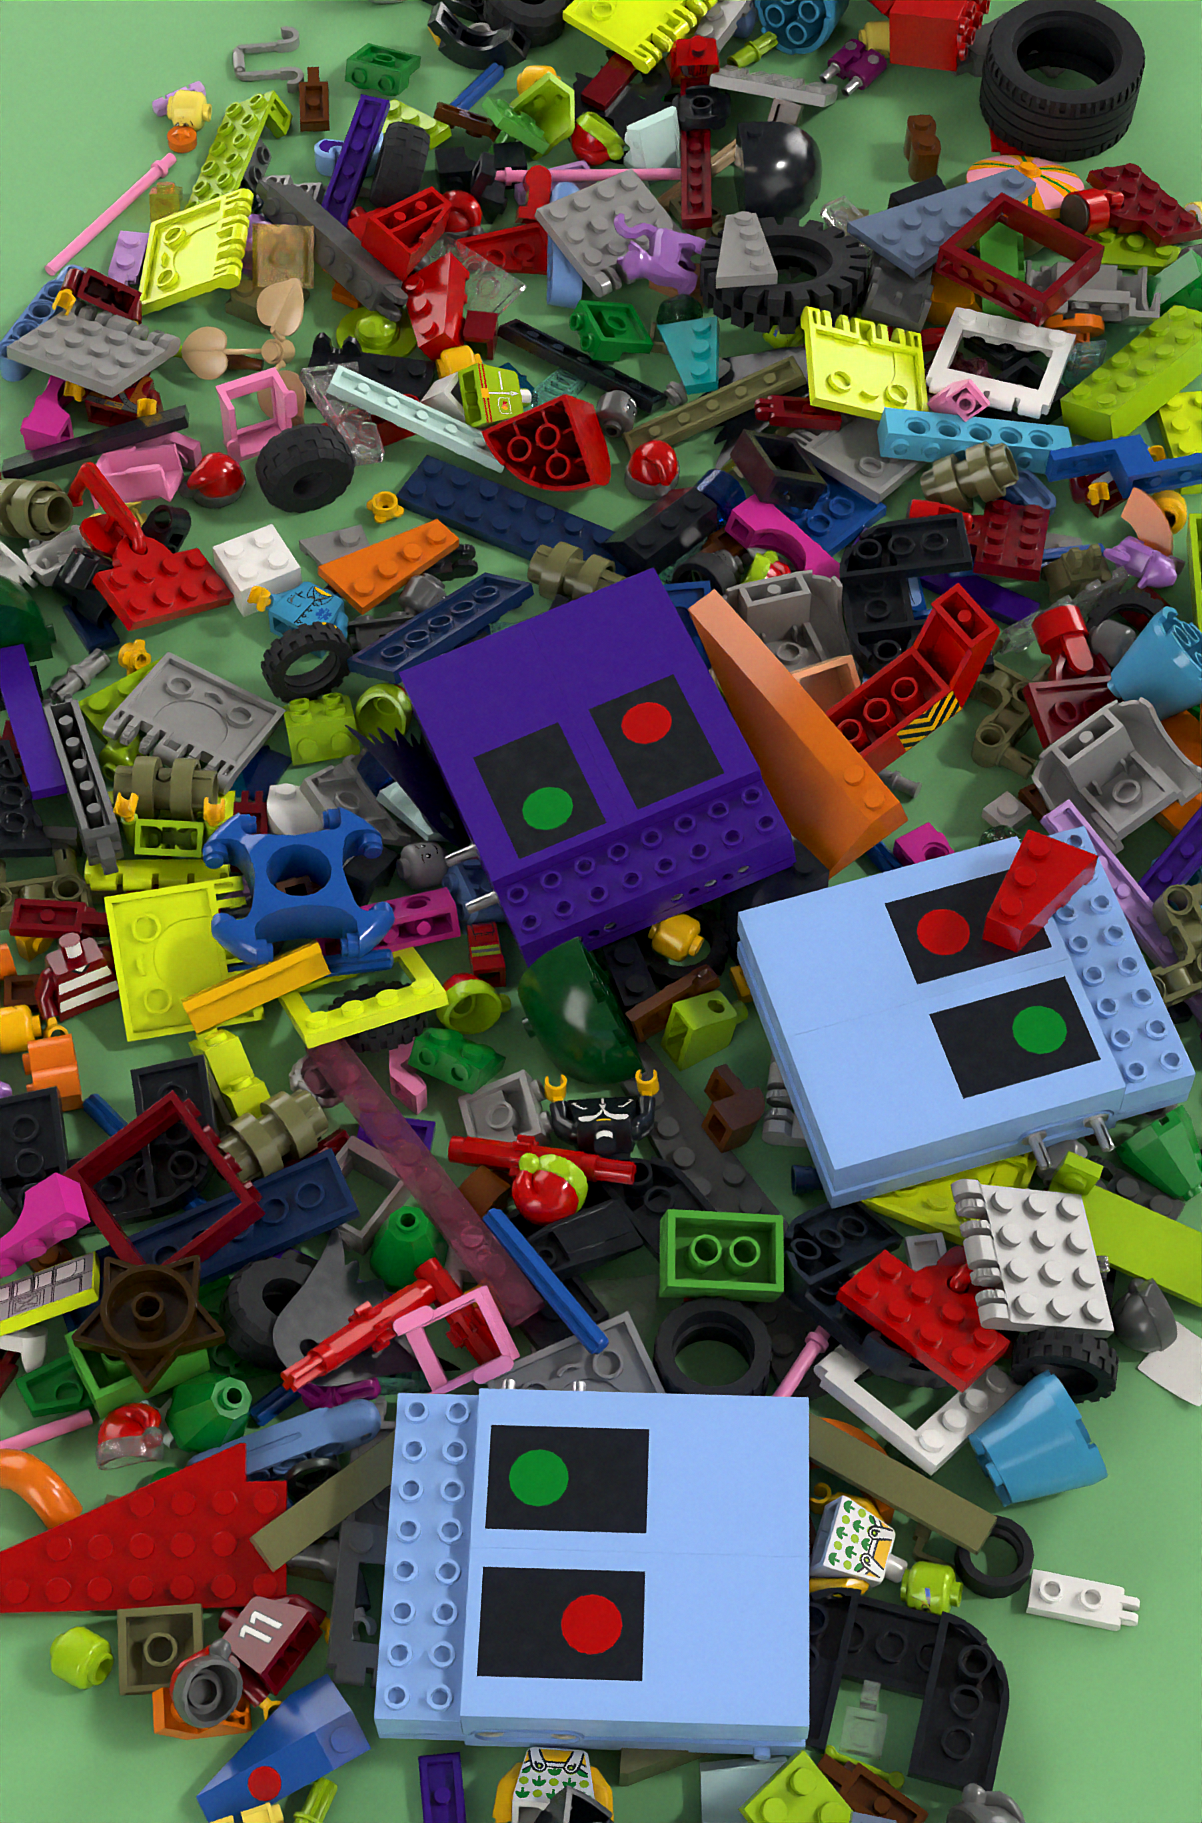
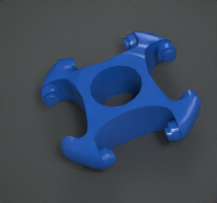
M339 806L337 809H327V811L322 812V827L328 830L299 835L256 834L255 816L240 814L239 812L222 823L202 848L203 861L210 869L220 868L223 864H231L237 867L243 873L252 899V908L248 916L240 920H236L227 913L215 914L211 921L212 936L233 956L254 967L273 962V942L302 938L340 939L342 957L347 956V958H357L359 960L374 949L387 935L394 924L395 917L393 908L387 902H378L369 911L359 908L347 883L343 865L347 859L353 856L363 855L371 859L379 857L383 850L380 832L360 816ZM309 875L310 880L317 883L322 889L314 894L294 896L279 891L274 884L282 880Z

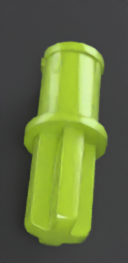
M767 31L754 41L745 42L742 49L727 58V64L744 68L752 62H759L762 55L777 46L776 34Z
M323 1777L315 1780L301 1811H296L293 1815L294 1823H322L335 1797L338 1786Z

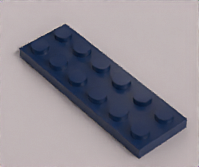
M485 572L446 596L439 603L419 613L348 658L349 671L364 675L367 678L383 680L390 684L402 683L399 672L452 651L454 646L460 642L474 637L477 631L488 624L497 622L508 611L520 607L522 602L534 595L532 583Z

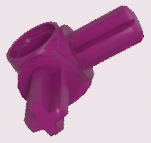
M374 1377L341 1386H319L308 1383L297 1392L301 1394L305 1406L309 1408V1411L318 1408H333L355 1399L373 1400L381 1394L382 1390L378 1378Z

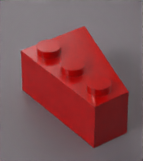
M432 186L369 216L361 246L404 282L444 233L453 204Z
M452 252L447 253L409 276L401 286V289L409 297L406 306L418 347L432 362L440 359V354L443 350L464 345L463 330L466 319L463 317V307L467 304L468 296L465 294V281L469 280V271Z
M1028 829L986 916L982 939L1017 953L1048 923V919L1060 907L1063 908L1083 885L1086 886L1093 879L1098 855Z

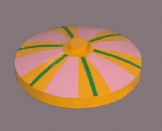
M1002 155L980 160L968 169L965 184L1015 168L1036 182L1035 192L1023 200L1022 203L1052 219L1060 218L1061 204L1068 193L1084 190V184L1081 179L1066 167L1045 159L1021 155Z

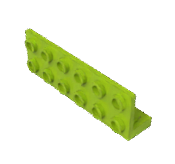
M274 90L264 94H255L250 99L240 103L238 101L233 102L226 108L225 116L217 129V135L209 148V154L204 165L201 167V173L192 188L193 192L184 210L239 189L264 125L270 129L276 138L287 134L293 115Z
M1068 1151L1055 1169L1047 1191L1081 1194L1097 1261L1133 1278H1141L1145 1281L1153 1278L1160 1290L1202 1308V1232L1096 1186L1095 1184L1099 1180L1104 1166Z

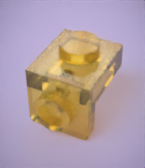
M159 182L157 187H152L149 193L151 223L180 212V204L183 200L182 187H175L173 182Z

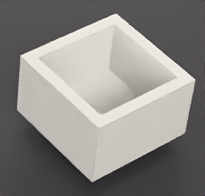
M273 524L213 546L215 571L234 595L232 600L243 617L258 612L256 609L257 604H249L247 602L253 586H260L267 589L271 594H278L302 584L301 567Z

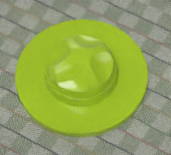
M365 306L359 307L345 315L339 322L336 330V341L339 349L342 348L343 341L348 336H352L360 343L362 352L407 358L415 350L417 341L409 314L400 308L398 310H401L402 317L400 321L394 322L385 318L378 311H369Z

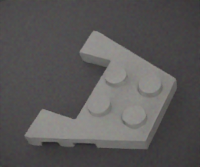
M366 747L356 756L351 754L345 757L341 764L335 767L330 765L308 776L303 780L299 788L321 821L323 811L337 809L339 806L370 823L380 832L382 844L408 846L427 841L402 820L394 821L383 805L376 800V795L364 779L376 777L384 767Z

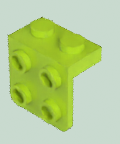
M550 71L509 103L514 108L513 112L521 115L522 112L526 113L537 122L535 125L545 132L543 137L550 146L544 153V156L548 155L553 147L562 140L568 139L574 132V90ZM530 147V157L533 160L537 161L543 156Z
M334 692L328 693L322 699L309 701L307 698H298L291 700L288 705L282 707L286 710L284 712V719L293 766L347 757L351 754H360L359 740L345 726L347 725L357 731L355 716L348 695Z

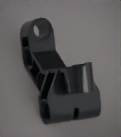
M159 505L150 512L141 529L146 537L157 540L164 544L172 553H177L190 531L191 516L184 508ZM73 548L66 563L61 566L52 584L53 592L99 629H104L103 623L99 619L101 613L105 614L110 624L117 618L115 612L92 583L97 572L114 568L112 559L96 553L91 548Z

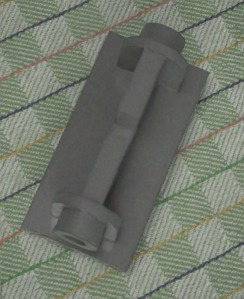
M260 137L239 186V189H249L254 196L257 195L255 190L258 181H261L262 177H264L272 158L268 147L264 145Z
M397 611L387 614L385 618L373 619V616L370 615L356 617L353 622H348V635L355 634L354 636H349L351 649H357L359 652L415 616L414 614L406 615V612Z

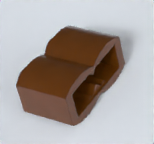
M911 115L907 120L903 151L906 159L909 161V176L914 182L924 181L936 176L938 173L941 143L936 136V122L931 115Z

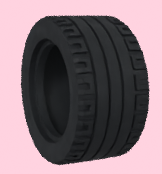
M1093 0L1025 1L1005 13L997 21L990 34L979 97L982 116L989 128L1004 143H1008L1010 147H1016L1018 151H1025V154L1029 156L1031 153V157L1066 162L1097 156L1117 144L1125 135V132L1128 131L1129 125L1132 122L1145 68V50L1142 46V41L1130 22L1115 10ZM1032 50L1038 51V53L1028 55ZM1043 66L1065 68L1087 76L1097 86L1081 90L1058 89L1034 80L1025 72Z

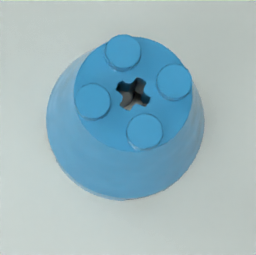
M755 0V8H758L759 18L763 26L760 29L761 32L764 34L767 31H771L773 34H776L778 44L775 48L789 55L795 53L805 54L815 51L828 40L845 13L850 0Z
M1168 606L1161 609L1151 618L1111 672L1112 679L1107 682L1109 690L1119 699L1122 697L1124 701L1139 700L1142 697L1148 700L1153 705L1160 721L1202 703V632L1192 622L1187 624L1175 617L1178 615L1177 611Z
M1049 1370L1033 1377L973 1433L967 1436L976 1453L975 1458L986 1478L990 1476L994 1483V1491L1003 1507L1009 1504L1094 1485L1108 1477L1104 1461L1096 1444L1092 1443L1090 1445L1091 1438L1081 1420V1414L1055 1374L1051 1375Z

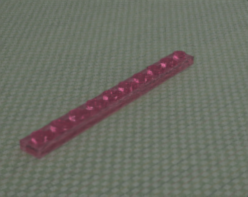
M341 1038L310 1049L305 1047L308 1057L481 1287L487 1285L499 1312L511 1328H514L544 1308L543 1299L346 1040Z

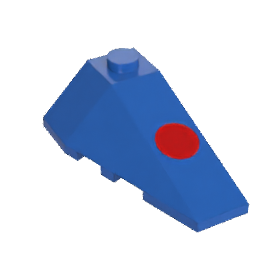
M325 1674L290 1694L199 1792L196 1799L208 1823L231 1815L233 1816L234 1823H240L243 1821L241 1812L261 1806L267 1802H270V1805L372 1748L353 1711L329 1675Z

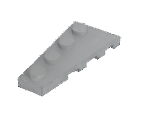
M718 0L701 18L694 36L700 35L704 38L716 39L719 53L738 28L736 22L742 17H746L751 10L749 4L752 0Z
M741 211L733 215H726L716 275V288L777 284L778 272L757 214Z

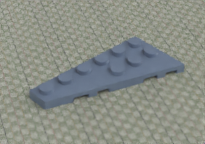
M1015 168L850 221L847 223V232L915 278L937 262L939 247L1001 192L1022 202L1035 192L1036 182Z

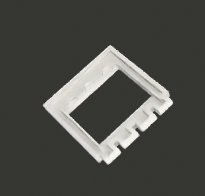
M956 307L927 374L926 386H929V393L937 394L953 382L971 379L989 400L990 405L988 407L1012 412L1013 407L1018 408L1017 414L1039 419L1041 414L1048 415L1072 352L1076 335L1061 330L1037 327L1031 323L981 313L972 309ZM979 336L986 343L995 345L1008 343L1013 345L1016 350L1024 352L1037 350L1043 352L1046 357H1050V361L1039 389L949 369L962 337Z
M841 1344L814 1366L815 1374L822 1380L819 1385L930 1476L969 1441L967 1437L969 1434L973 1433L1022 1388L1021 1385H1017L1010 1376L993 1364L963 1393L959 1391L917 1430H914L854 1381L869 1367Z

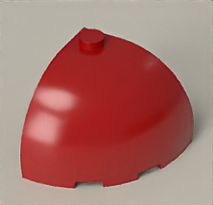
M563 394L481 431L487 446L497 461L514 474L516 478L529 485L554 492L575 493L605 486L610 481L611 464L608 448L594 406L589 402Z

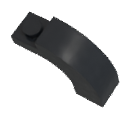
M442 2L433 6L427 24L431 31L441 39L438 50L448 59L469 69L485 71L492 63H497L499 66L502 65L504 70L511 68L526 60L531 43L530 39L513 21L493 32L472 30L461 23Z

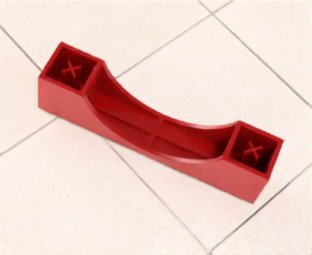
M895 0L889 12L890 63L957 72L961 61H965L967 58L969 45L974 44L976 30L981 29L983 15L988 14L991 0Z

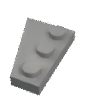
M361 524L299 540L300 550L306 556L310 555L316 561L317 567L370 546ZM391 595L375 607L390 604Z

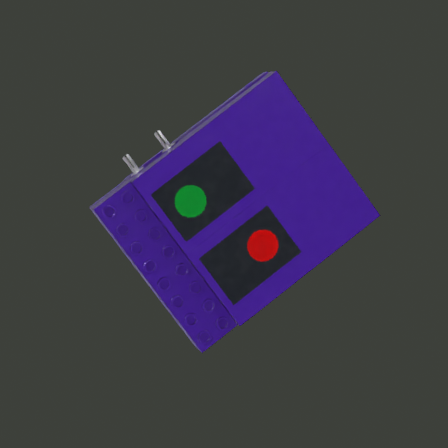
M654 567L399 672L416 721L472 844L446 855L445 861L449 867H452L477 856L493 891L465 904L467 912L472 914L498 903L527 968L548 951L573 938L578 937L590 952L787 869L797 862L791 832L762 779L761 770Z

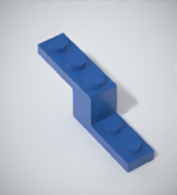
M1138 434L1050 451L1045 474L1049 482L1110 471L1122 498L1125 499L1129 498L1133 487L1151 494L1202 484V453L1154 462L1141 435Z

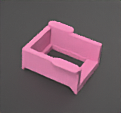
M275 367L215 386L220 401L224 435L223 443L227 449V455L231 456L239 464L241 461L259 456L261 449L268 443V440L280 434L281 431L292 428L291 418L295 417L298 413L296 394L294 391L287 389ZM271 387L274 418L237 430L235 408L230 400Z
M176 443L136 449L135 445L132 444L103 453L96 463L98 469L124 503L159 499L160 497L171 502L185 477ZM91 494L94 507L98 509L100 504Z
M487 1285L479 1287L434 1310L430 1306H422L396 1319L393 1323V1329L398 1336L404 1334L407 1336L432 1391L427 1394H446L472 1380L478 1384H484L510 1371L514 1366L513 1360L521 1357ZM477 1301L502 1355L448 1381L424 1327Z

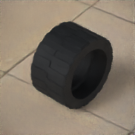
M721 1296L698 1297V1299L681 1303V1306L669 1312L665 1321L661 1322L658 1328V1335L655 1337L653 1366L667 1394L765 1396L772 1364V1340L767 1333V1327L764 1322L757 1317V1314L752 1309L743 1306V1303L725 1299V1297ZM713 1340L723 1342L735 1348L745 1358L749 1369L745 1375L733 1383L722 1386H708L688 1378L677 1366L675 1357L682 1349L692 1343Z

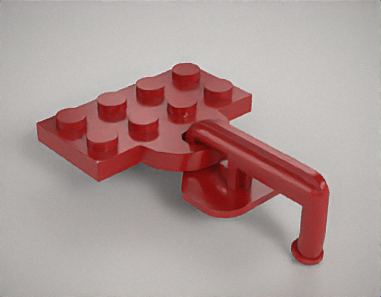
M93 462L82 464L69 488L67 496L71 500L73 507H80L83 505L82 496L84 491L88 488L106 512V514L84 519L79 530L93 551L112 559L114 568L97 572L92 583L128 631L230 604L234 595L198 548L172 553L164 544L153 538L146 537L138 520Z
M964 1246L951 1248L937 1261L936 1265L926 1266L917 1272L887 1250H883L839 1289L836 1298L961 1393L970 1387L1007 1351L1011 1342L995 1329L981 1327L978 1315L979 1306L976 1304L975 1296L983 1290H995V1288L974 1286L972 1284L970 1274L973 1270L968 1268Z

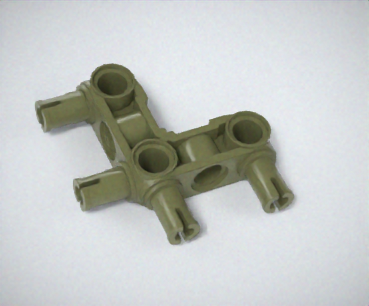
M998 636L992 648L993 657L1004 646L1003 639ZM994 660L993 673L979 674L968 697L973 700L978 699L996 710L991 716L987 715L982 720L975 732L971 757L977 765L985 768L1004 766L1026 780L1032 775L1038 761L1014 748L1034 724L1022 689L1028 683L1049 681L1047 672L1049 671L1050 664H1043L1032 680L1027 679Z
M65 848L66 860L63 858L62 849L54 852L57 875L7 882L6 863L0 859V931L8 930L16 898L86 902L87 907L94 908L93 905L105 903L104 897L124 894L123 884H118L117 891H91L90 884H86L85 879L78 874L77 853L72 848ZM94 938L98 947L109 946L112 948L111 940L97 941V938ZM56 939L57 948L61 949L59 939Z
M1202 882L1193 886L1185 884L1171 885L1157 898L1152 907V913L1163 936H1167L1178 956L1176 964L1164 969L1159 966L1150 970L1167 1009L1202 993V909L1200 907L1202 905ZM1167 900L1176 903L1179 911L1172 909L1168 905Z

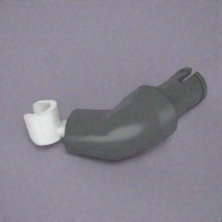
M329 1538L324 1544L312 1543L289 1560L287 1566L289 1568L321 1569L325 1577L334 1586L339 1555L338 1539ZM360 1567L358 1568L352 1640L360 1641L358 1625L361 1621L365 1623L369 1636L374 1635L377 1630L375 1620L365 1614L366 1611L371 1609V1603Z

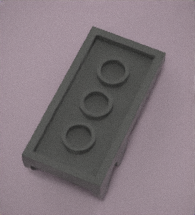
M873 250L861 316L903 330L921 333L932 303L930 297L934 285L930 284L933 265L913 278Z

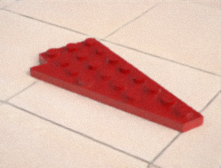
M238 1443L0 1552V1613L109 1611L187 1604H202V1608L246 1607L249 1601L256 1596L271 1599L275 1596L287 1595V1563L275 1572H272L249 1540L251 1536L287 1511V1481H247V1444Z

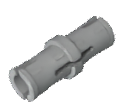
M96 648L78 665H71L67 669V674L47 689L49 697L53 701L58 697L59 699L56 701V704L63 703V695L71 694L73 696L81 688H88L91 680L110 666L111 663L108 656L103 653L99 657L102 650Z

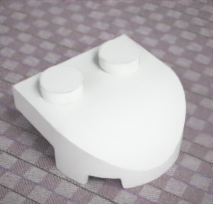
M72 525L71 530L61 532L49 541L29 539L30 548L22 549L27 565L34 571L32 574L33 578L46 587L52 586L61 566L66 563L73 548H91L82 537L79 530L80 526Z
M288 783L270 785L267 800L269 834L299 835L327 829H323L322 821L300 791V786Z

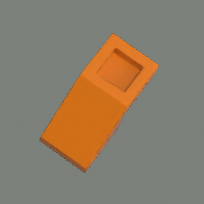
M162 1687L152 1692L154 1734L191 1740L242 1734L252 1730L250 1703L243 1695H241L235 1710L225 1720L209 1728H196L185 1723L173 1706L169 1688Z

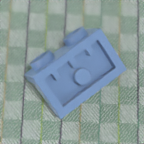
M468 859L449 867L447 874L443 876L441 885L442 888H448L456 904L459 926L464 935H467L466 925L478 924L479 922H506L498 903L472 914L467 912L465 907L467 902L493 892L479 859Z

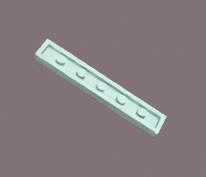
M338 365L327 393L364 409L370 414L392 422L400 428H405L418 434L428 441L446 447L456 454L463 455L487 468L502 473L505 466H502L491 453L480 430Z

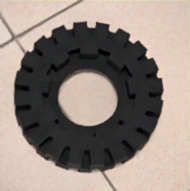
M774 217L759 218V223L776 269H789V266L798 267L801 272L812 275L815 279L792 284L777 283L773 285L716 288V275L724 231L722 229L718 231L717 237L711 236L705 243V248H702L700 259V296H703V303L708 309L713 308L714 315L722 320L731 317V324L743 329L754 322V331L769 333L773 325H779L780 334H795L796 325L801 326V313L805 306L817 308L820 312L822 310L829 311L833 327L839 315H846L850 319L857 313V307L861 308L863 305L867 281V253L864 247H859V241L852 235L844 237V230L831 226L823 231V222L809 220L802 227L799 226L800 218L784 217L783 225H777Z

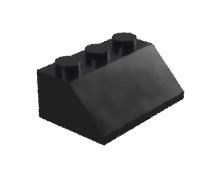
M695 487L672 489L603 541L601 547L635 575L653 567L659 575L717 530V505Z

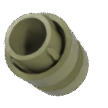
M987 441L966 448V459L959 461L954 454L933 461V469L923 472L920 477L925 499L949 505L963 512L973 508V497L978 495L986 503L1005 496L1006 487L1016 484L1019 480L1017 466L1009 447L1004 443L990 446Z
M15 478L0 480L1 536L49 541L70 526L73 519L72 502L67 494L55 483Z
M564 541L559 542L554 548L544 544L540 545L530 561L527 573L528 580L539 585L540 596L554 601L557 594L566 598L570 597L571 601L626 579V577L615 573L616 566L614 561L596 554L591 555L584 561L583 550Z
M137 756L133 766L118 765L116 768L113 786L114 804L118 792L127 800H130L131 793H135L139 798L135 811L139 819L157 820L160 810H170L172 820L195 822L198 813L203 812L204 799L208 797L210 804L215 805L218 803V772L214 770H201L199 759L175 758L172 768H163L160 757Z
M299 1089L291 1095L280 1091L260 1104L262 1114L260 1118L256 1119L252 1114L245 1113L226 1125L227 1135L220 1139L222 1143L216 1147L222 1155L229 1152L242 1168V1171L237 1175L243 1183L254 1178L259 1180L282 1170L284 1167L281 1157L286 1154L291 1159L298 1161L317 1149V1138L326 1133L328 1121L321 1106L308 1091Z

